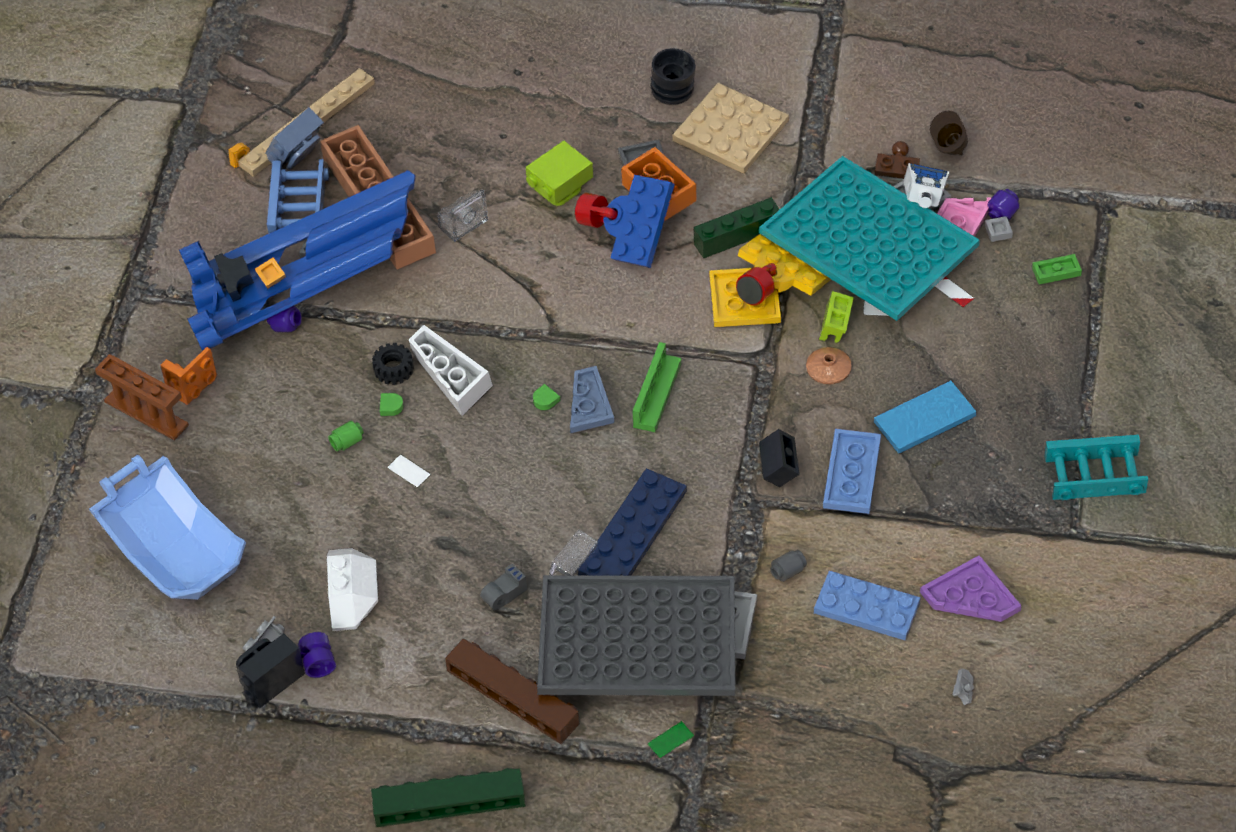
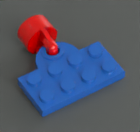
M634 175L629 195L619 196L613 199L609 205L604 196L584 193L575 204L574 214L576 221L581 225L594 228L605 225L608 233L616 237L611 259L651 268L675 184Z

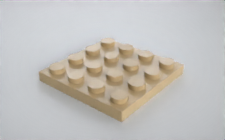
M717 83L675 131L672 137L674 142L745 174L787 124L789 115Z

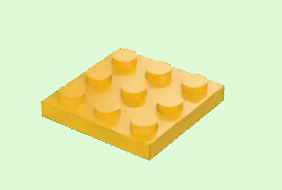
M751 268L710 270L709 279L714 327L781 323L777 289L774 288L772 295L762 303L750 305L739 297L736 290V282L740 276Z

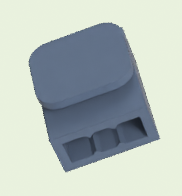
M308 107L273 138L265 152L268 160L271 163L272 161H281L282 166L289 162L287 168L289 170L293 169L317 145L321 138L317 133L324 122Z

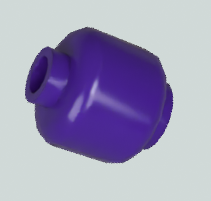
M1009 189L998 190L987 203L989 216L992 219L1007 217L1009 221L1019 209L1018 196Z
M293 305L267 318V323L274 332H293L301 324V313Z

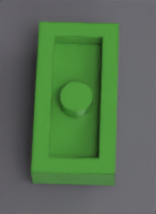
M1075 254L1032 263V270L1038 284L1078 277L1082 273Z

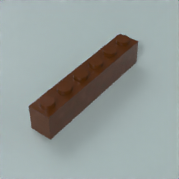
M463 638L445 657L446 668L449 673L559 744H562L579 725V714L574 705L561 701L556 695H538L536 681L531 678H525L514 667L506 666L497 656L484 652L475 642L470 643Z

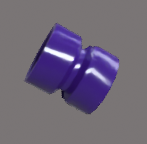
M309 633L299 640L298 647L303 659L306 675L312 678L327 676L335 670V659L332 651H330V642L325 633Z

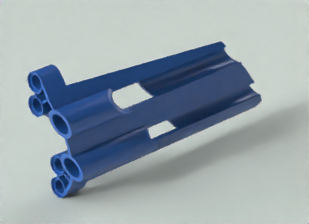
M410 171L403 172L223 254L229 259L243 256L254 283L243 288L241 299L234 302L226 286L222 287L217 274H220V270L216 260L208 261L199 241L179 249L191 275L192 294L198 314L187 318L202 351L206 347L211 349L224 343V339L244 331L258 322L389 259L393 254V241L401 237L409 212L407 209V198L409 192L414 189L416 176ZM307 239L306 256L281 267L286 278L267 289L256 273L255 268L273 257L279 265L285 248ZM291 288L289 298L261 310L268 298Z

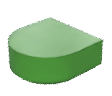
M545 384L533 394L534 406L540 410H549L561 401L560 396Z
M381 393L380 416H394L402 412L404 405L400 395L396 393Z

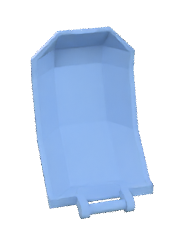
M136 455L131 459L132 462L109 478L105 477L99 482L107 496L89 510L126 558L162 593L170 598L198 600L236 572L246 542L230 531L198 500L172 467L168 458L162 456L147 467L143 459ZM136 469L139 471L140 474L115 490V484Z

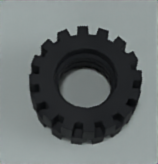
M387 343L386 347L380 346L379 351L376 350L372 357L376 378L380 382L385 381L387 385L392 382V385H396V382L401 384L404 382L403 379L408 380L410 378L409 375L413 373L412 354L403 344L398 346L397 343H393V345ZM390 361L401 362L395 367L385 366Z

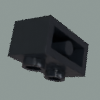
M777 429L759 442L764 480L781 487L800 475L795 437Z

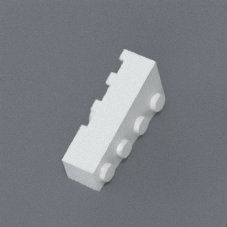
M425 325L409 339L413 355L461 416L493 386L489 372Z

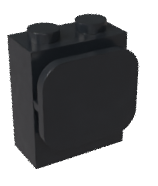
M284 633L273 642L267 638L260 640L245 651L236 661L239 682L244 689L242 694L249 703L254 702L259 708L263 707L305 674L299 647Z

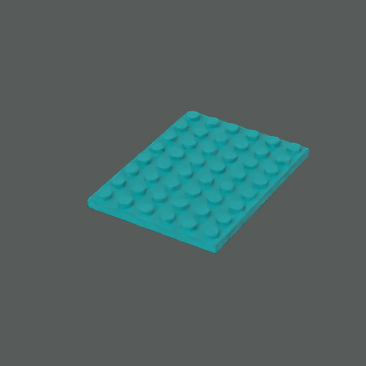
M841 156L759 227L761 235L896 321L979 246L980 242L978 238L929 208H922L919 203L910 202L906 194L844 156Z

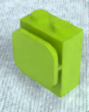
M564 140L526 166V181L529 186L534 188L551 204L557 206L565 204L578 195L582 190V185L593 178V163Z

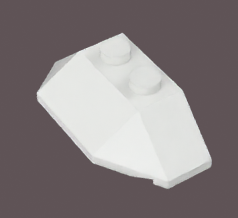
M353 548L329 550L327 554V572L332 631L357 629L361 621L378 602L376 560Z

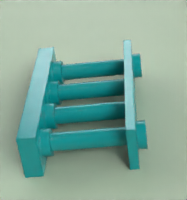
M1139 435L1046 441L1045 462H1055L1059 481L1054 482L1052 499L1069 500L1073 498L1139 495L1146 493L1148 476H1138L1134 456H1138ZM1111 458H1125L1128 477H1114ZM1087 459H1101L1105 479L1091 480ZM1078 460L1081 481H1068L1064 461Z

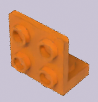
M208 347L184 369L179 364H174L167 359L161 364L165 384L180 391L182 396L180 401L186 405L193 399H196L201 391L212 384L217 377L212 351Z

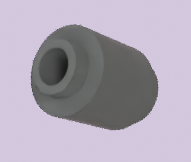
M791 550L773 560L770 571L775 579L784 582L802 572L804 567L807 566V561L801 551Z

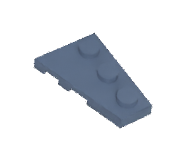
M597 366L576 370L574 372L570 433L614 423V415Z

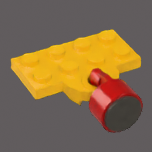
M761 234L741 247L738 252V257L754 265L753 268L740 276L736 282V290L739 297L750 305L762 303L772 295L774 288L779 293L794 286L812 296L832 280Z

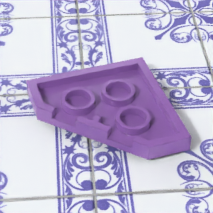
M980 556L920 587L921 595L934 610L1000 622L1021 611L1022 605Z

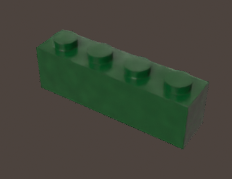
M771 197L694 226V245L704 259L749 242L760 234L759 227L780 209Z

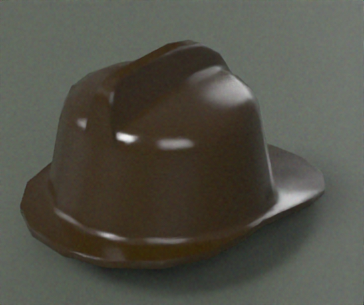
M943 111L934 117L930 125V134L936 148L942 153L950 155L959 154L962 156L963 150L968 144V136L959 115L953 111Z

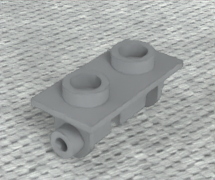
M275 616L269 622L265 620L257 629L259 635L254 640L251 637L242 649L247 651L264 638L273 642L284 633L285 628L281 624L275 625L273 623L276 618Z

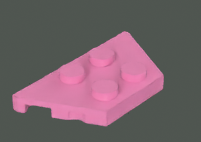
M991 197L987 198L986 201H974L973 198H946L937 214L975 237L989 213L987 203Z

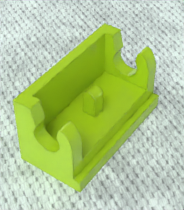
M832 291L826 306L819 340L826 341L828 335H835V343L841 340L843 333L845 334L854 297Z

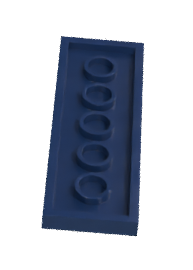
M646 468L579 567L578 575L631 576L687 492V485Z

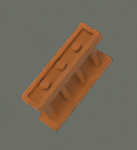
M111 354L95 368L96 374L111 382L113 388L104 399L105 403L174 441L189 426L188 422L175 416L172 407L182 398L180 391Z

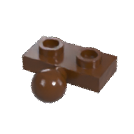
M897 141L892 146L893 155L877 154L875 176L904 179L908 164L920 165V158L906 157L909 152L907 143Z

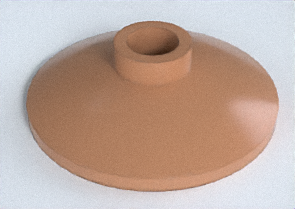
M825 347L814 351L808 357L806 369L809 376L815 381L822 384H836L849 376L851 360L842 350Z

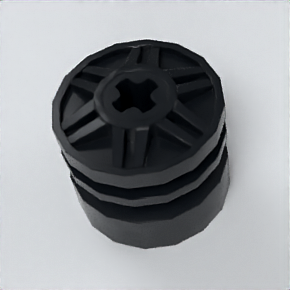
M676 48L664 49L653 57L650 89L651 94L656 100L664 104L675 105L687 101L692 96L696 68L693 57L686 51Z

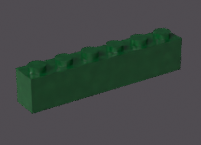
M506 768L496 772L484 771L467 776L456 775L446 779L433 778L424 782H406L395 786L383 785L371 789L376 827L525 807L520 768Z

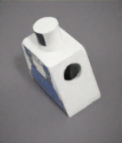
M909 163L904 177L907 199L910 202L919 203L922 208L938 206L949 171Z

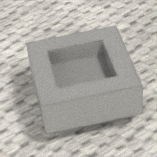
M1007 217L985 220V228L991 242L1012 238L1013 232Z

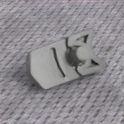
M960 669L958 670L956 684L954 685L953 696L960 697L963 705H967L972 701V690L974 689L973 676L968 670Z

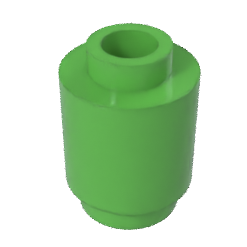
M350 420L333 430L328 439L335 451H344L361 441L364 432L358 422L354 423Z

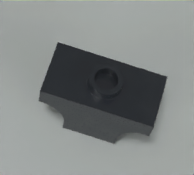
M223 253L214 256L220 270V274H217L221 286H226L233 302L241 299L243 288L254 283L243 256L234 259L226 258Z

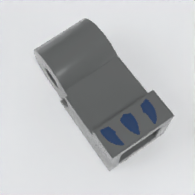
M510 564L505 568L503 575L494 582L488 583L482 589L480 597L493 610H498L527 590L526 576L516 566Z

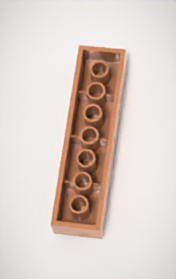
M359 125L320 141L323 159L348 197L393 177ZM408 198L407 209L409 212L401 237L393 241V254L389 258L397 270L436 253L433 234Z

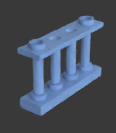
M319 159L318 170L286 171V169H282L281 161H272L267 217L268 234L300 220L282 219L280 214H284V212L315 211L316 213L323 209L325 181H329V169L325 168L323 159ZM318 179L317 186L285 187L283 185V182L287 180ZM316 195V202L284 203L281 200L285 196Z

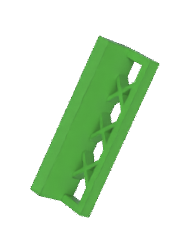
M659 342L633 409V428L656 432L681 366V358L666 355V343Z

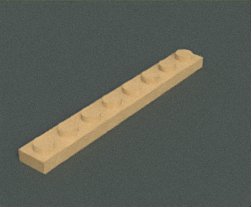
M359 68L309 107L323 122H326L375 84L374 78ZM294 119L238 160L239 167L254 177L270 165L271 162L268 160L265 152L273 138Z

